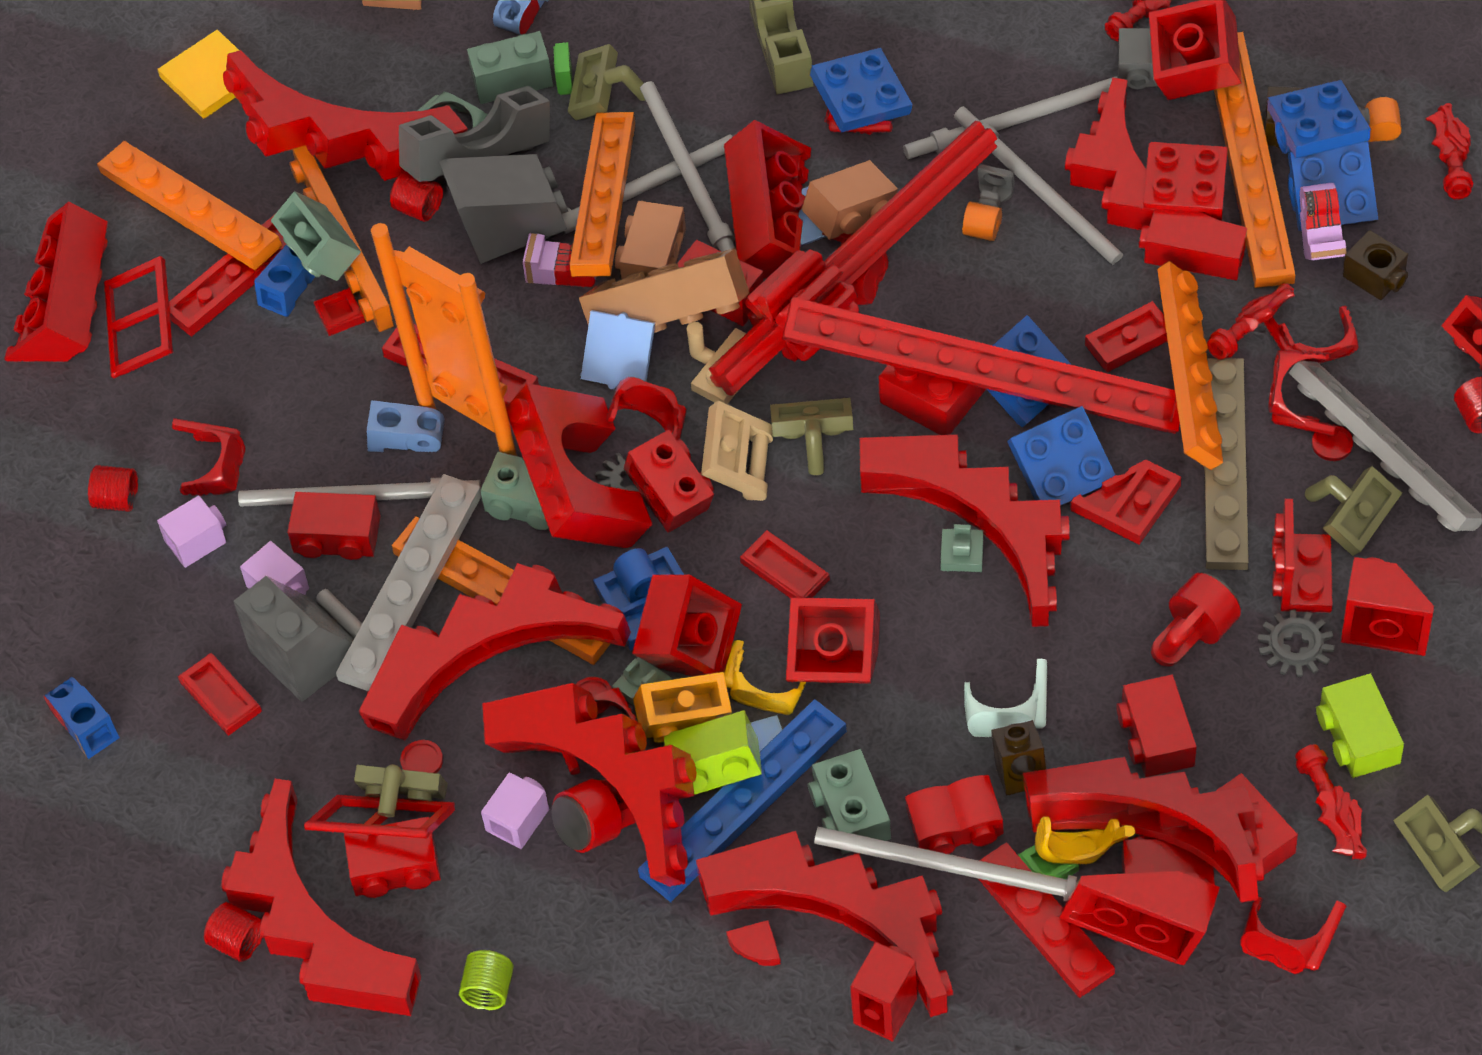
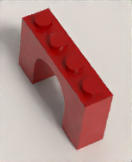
M526 383L508 404L506 410L551 536L621 548L632 547L652 525L641 493L604 486L590 480L577 470L564 449L587 453L595 452L616 429L614 423L606 422L608 408L604 398Z

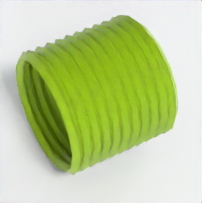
M490 950L473 951L467 955L459 990L461 1000L477 1009L496 1010L503 1007L506 1003L514 967L511 960L501 953Z

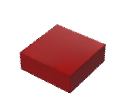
M350 287L314 301L315 309L329 336L365 322L364 315Z

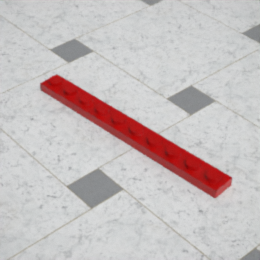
M792 297L790 300L782 336L783 340L1072 410L1083 406L1088 414L1158 431L1176 434L1179 430V414L1176 394L1173 389Z

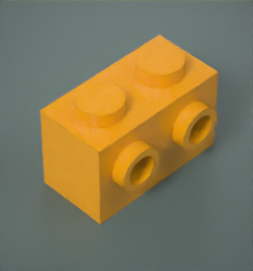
M724 672L641 684L633 697L637 721L641 723L646 738L653 737L655 742H664V736L669 735L671 732L732 713Z

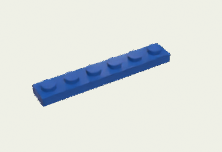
M814 699L760 751L761 775L723 786L681 827L682 845L685 847L688 857V865L684 869L686 884L669 887L651 879L647 860L638 868L639 877L671 902L698 876L696 860L723 852L847 732L846 723Z

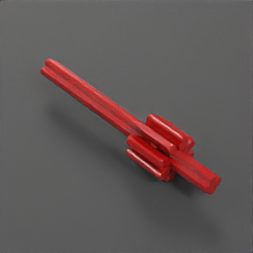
M974 121L825 261H823L820 253L811 249L806 253L801 250L796 251L747 297L746 306L751 310L747 316L754 327L708 369L712 374L710 379L714 385L722 387L727 395L733 396L780 351H782L783 357L793 362H796L798 359L805 362L815 355L820 348L782 339L792 297L858 313V305L854 302L858 296L851 284L997 148L995 144L997 137L992 129H985L980 121Z

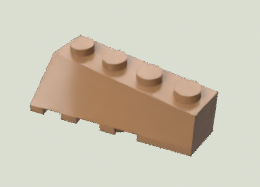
M733 248L693 258L684 262V267L681 268L675 263L662 266L649 272L646 278L642 271L630 274L618 281H615V278L603 281L579 297L588 325L590 311L592 310L615 315L624 312L627 313L629 318L654 322V333L667 328L666 322L679 319L681 325L702 319V312L716 309L717 314H724L740 307L739 302L749 295L750 292L736 250Z

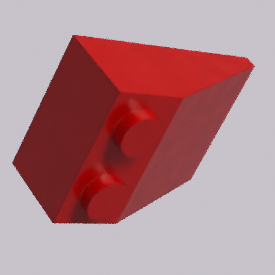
M1181 871L1081 876L1061 910L1059 918L1169 962L1184 966L1206 933L1220 887L1209 883L1205 877L1199 874L1183 873Z

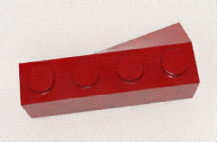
M753 120L724 143L738 259L763 271V278H768L796 251L800 250L803 221L799 217V211L802 209L806 197L802 194V184L808 181L809 170L805 167V161L811 156V147Z
M67 202L47 219L34 261L40 267L34 272L30 281H28L24 295L30 297V301L24 314L17 316L13 330L20 334L17 344L14 347L9 346L7 348L5 361L67 362L78 353H83L87 349L92 338V333L89 331L91 318L97 308V301L95 300L96 288L102 277V269H100L101 259L108 243L107 238H105L108 221L71 202Z

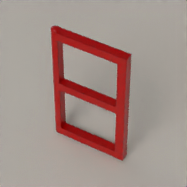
M159 256L104 281L111 377L117 378L173 353L165 259ZM155 271L158 302L116 320L113 289ZM159 314L161 346L119 364L116 332Z
M336 795L305 822L304 828L305 830L426 839L455 811V803L397 799L396 810L435 812L420 828L381 825L388 817L378 815V811L364 824L328 822L326 820L342 806L377 809L379 807L380 797Z

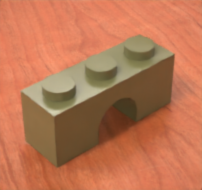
M749 0L750 14L776 94L813 87V80L810 76L812 58L803 30H797L793 0Z

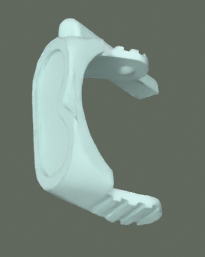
M1037 659L1036 684H1034L1032 696L1025 703L1016 707L1001 709L983 705L971 695L970 682H965L964 707L969 732L974 737H992L991 730L1031 720H1033L1036 729L1044 728L1046 726L1047 660Z

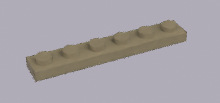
M1207 358L1209 370L1212 374L1213 398L1217 405L1218 431L1222 437L1223 463L1212 470L1204 466L1206 569L1248 570L1244 359L1224 358L1220 360L1217 358Z

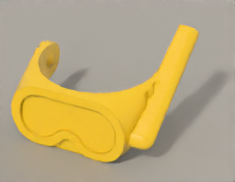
M734 641L724 670L726 687L730 688L731 697L739 703L761 710L784 715L793 713L806 682H800L797 689L794 688L784 693H768L755 688L745 679L742 672H739L740 663L743 661L744 650L742 648L744 641Z
M1042 817L1036 831L1035 849L1038 855L1047 862L1090 864L1097 861L1111 846L1133 836L1135 829L1129 825L1120 827L1118 819H1110L1105 830L1092 829L1071 833L1051 831L1050 818Z

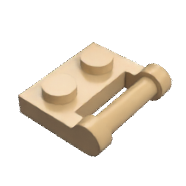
M717 400L709 407L701 475L742 492L746 500H765L767 498L768 484L764 479L768 443L773 441L772 425ZM750 439V441L752 442V450L749 474L745 473L748 444Z

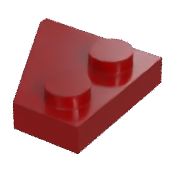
M1145 459L1130 467L1125 474L1115 475L1102 482V488L1084 498L1081 494L1074 497L1071 501V511L1140 545L1181 487V476Z

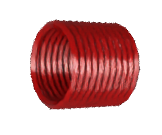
M404 171L398 176L392 186L390 193L391 208L422 222H427L432 219V216L441 205L443 189L438 182L433 180L419 182L408 172Z
M1482 376L1463 383L1454 394V401L1468 429L1474 433H1482V425H1480L1482 424V418H1480L1482 417Z
M95 465L91 471L88 483V501L90 506L97 509L104 508L130 512L133 509V503L131 506L130 503L128 505V496L131 492V497L133 493L135 497L138 491L136 470L134 468Z
M230 902L220 904L206 923L204 930L205 944L235 960L243 962L252 956V953L262 941L260 935L262 919Z

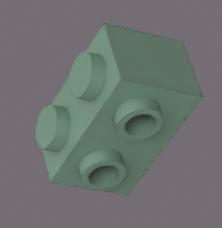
M540 31L467 49L471 75L480 104L495 101L497 95L525 86H530L534 90L553 86L549 58Z
M296 191L291 194L271 219V222L283 236L284 242L302 261V266L315 277L324 275L338 281L361 253L360 249L324 204Z
M497 452L480 490L485 512L499 520L513 518L525 521L531 527L538 530L548 529L549 527L524 459Z
M861 749L812 764L813 782L808 783V790L815 808L823 806L827 816L822 819L823 828L884 841L891 839L890 819ZM840 849L842 855L851 852V851H847V850H842V849Z

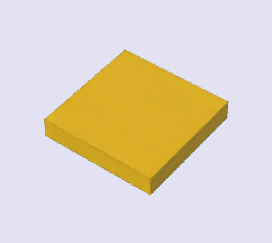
M216 30L158 68L160 78L204 119L236 98L233 93L227 91L223 82V72L226 70L227 54L239 51V49L221 32Z

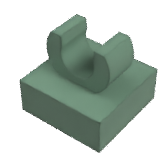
M954 524V529H942L941 571L982 572L984 530H971V525Z
M638 657L637 659L634 658L625 668L621 677L612 686L613 688L619 687L626 701L634 706L633 697L641 684L672 680V678Z

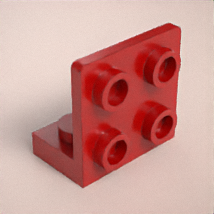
M1150 142L1144 189V208L1202 212L1222 221L1228 147Z
M1285 498L1283 513H1275L1274 536L1272 538V561H1275L1272 596L1280 597L1281 611L1296 610V612L1331 613V536L1325 534H1294L1293 499Z

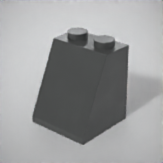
M537 154L447 158L439 161L480 264L526 246L529 233L542 234L546 238L567 229L561 215L568 212L567 206L560 190L552 192L553 189L558 188L557 182L550 166L542 168Z
M265 576L233 601L249 651L301 702L336 676V671L354 638L312 598Z

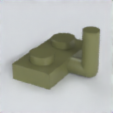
M611 44L591 49L578 55L568 113L576 121L594 116L596 113L607 112L612 84L621 81L640 101H645L640 90L644 82L629 66L621 65L616 67L618 52Z
M850 398L770 405L773 437L782 436L786 439H796L805 434L808 473L810 475H821L824 473L821 433L832 436L841 434L844 431L854 430Z
M1371 466L1362 472L1351 489L1337 476L1330 475L1305 490V497L1310 502H1316L1332 494L1341 502L1322 529L1354 556L1362 551L1402 492Z
M395 764L388 765L386 768L356 765L354 782L361 790H365V796L380 797L377 814L386 817H395L398 794L407 795V799L432 801L433 798L445 799L448 785L441 774L401 770Z
M1426 795L1393 820L1442 891L1448 892L1481 867L1461 838L1462 835L1472 828L1482 834V813L1478 810L1468 809L1450 822L1434 798Z

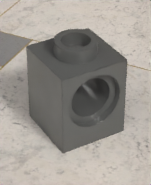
M1119 28L1118 78L1128 80L1127 87L1133 89L1157 87L1153 76L1150 28Z

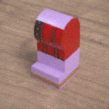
M1334 183L1301 187L1300 219L1305 259L1319 260L1345 256L1347 253L1346 244L1342 237L1339 200Z
M529 233L523 258L526 283L592 287L595 284L596 277L571 276L570 259L573 244L545 241V235Z

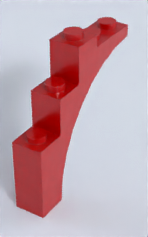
M241 50L227 54L226 70L223 72L224 85L228 92L234 94L242 104L245 114L249 116V121L246 122V133L249 140L256 144L266 157L306 145L309 153L313 156L315 155L325 169L365 157L368 165L374 168L382 179L386 181L398 177L405 171L399 166L400 124L432 115L451 129L454 134L468 131V128L449 105L424 111L395 113L362 111L332 105L305 96L279 83L259 69Z
M1112 77L1109 91H1102L1098 104V114L1101 115L1100 121H1093L1090 134L1080 133L1076 147H1069L1065 170L1071 171L1070 185L1104 191L1101 207L1102 209H1107V224L1141 230L1139 248L1145 249L1144 263L1163 266L1170 261L1184 271L1237 281L1246 250V227L1217 220L1202 212L1144 208L1146 168L1133 149L1125 122L1128 80Z
M958 434L860 438L861 493L894 494L922 500L950 511L979 530H984V535L1001 550L1017 573L1027 597L1032 627L1049 626V612L1057 611L1056 586H1048L1047 576H1055L1054 555H1061L1062 541L1070 539L1069 516H1061L1060 500L1018 501L1017 483H1009L1008 467L967 468L966 450L958 451Z
M517 563L497 605L484 596L476 595L474 598L459 594L440 635L423 626H417L416 629L401 625L358 712L368 728L405 741L423 712L446 687L469 669L499 653L529 643L556 639L597 640L625 647L631 631L623 612L618 608L605 603L600 606L588 603L581 596L573 592L564 591L562 593L552 571L540 565L528 567Z
M574 683L482 703L486 745L503 753L534 750L564 753L581 759L596 768L617 789L634 816L645 845L650 878L669 887L686 884L684 869L687 868L688 857L685 847L682 845L681 827L684 825V812L679 799L694 796L693 782L696 780L697 772L691 754L673 745L645 750L647 740L641 723L624 714L596 719L598 709L592 693Z
M1125 757L1023 773L1026 807L1033 832L1037 831L1042 817L1050 818L1051 831L1062 829L1105 830L1110 819H1118L1120 827L1124 825L1132 826L1135 829V834L1166 841L1192 852L1212 865L1231 884L1240 902L1259 900L1257 881H1264V869L1260 854H1255V848L1257 847L1256 830L1263 829V818L1259 803L1251 802L1246 787L1200 794L1197 787H1190L1185 772L1140 779L1138 772H1130Z
M275 778L271 793H266L263 797L261 804V818L263 820L260 830L254 831L252 834L249 848L250 853L235 852L232 865L226 866L224 869L221 883L222 891L226 892L229 902L245 910L264 912L260 926V935L265 939L270 954L304 959L300 969L299 980L300 984L304 985L310 1001L411 1016L421 981L417 960L383 951L352 936L332 921L309 896L297 874L293 859L292 828L297 797L292 781Z
M796 831L696 860L698 879L710 916L741 909L780 908L812 913L843 924L874 943L877 942L885 947L896 946L906 951L912 959L916 960L917 990L930 1017L948 1012L947 997L953 995L952 985L945 969L939 971L934 959L939 957V951L933 932L937 931L936 916L942 914V908L936 890L928 891L923 875L878 888L872 867L864 868L859 853L815 866L809 845L801 846Z

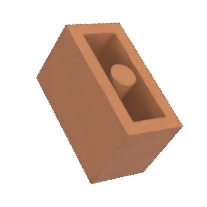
M869 160L810 181L802 211L831 240L843 233L851 234L859 229L898 192V188Z
M638 201L634 216L628 215L626 220L625 245L619 246L616 252L615 268L620 269L621 279L642 271L646 278L648 273L673 263L676 264L686 232L684 207Z

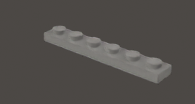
M1299 361L1295 363L1289 374L1299 382L1297 388L1300 392L1312 400H1318L1326 408V416L1334 423L1346 426L1354 434L1352 439L1359 447L1378 456L1382 460L1380 463L1381 467L1388 474L1395 478H1401L1410 486L1408 491L1413 498L1422 504L1430 505L1438 513L1437 519L1443 526L1457 532L1475 531L1482 524L1481 513L1318 362Z
M443 474L336 671L338 681L369 691L400 626L404 625L410 628L413 626L481 498L480 486Z

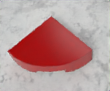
M768 920L726 931L728 943L738 955L740 954L748 960L758 962V965L762 966L781 964Z

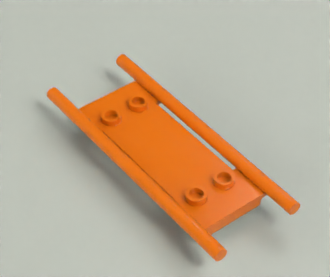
M383 223L375 224L371 228V234L418 405L436 409L433 399L435 397L494 432L500 452L517 456L503 398L507 392V385L499 381L481 306L485 298V292L477 288L475 277L471 273L459 275L410 246L405 252L393 250L388 227ZM403 286L407 287L406 292L410 298L427 364H424Z

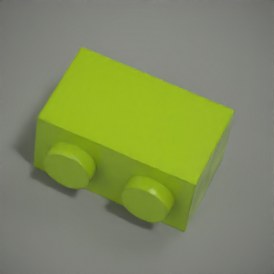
M1371 673L1322 688L1320 706L1316 707L1317 718L1324 731L1329 729L1335 740L1332 743L1333 752L1339 766L1346 765L1351 777L1355 778L1401 764L1404 743Z
M745 710L677 730L664 736L665 746L673 745L691 754L697 772L696 780L693 782L694 795L762 774L758 737Z

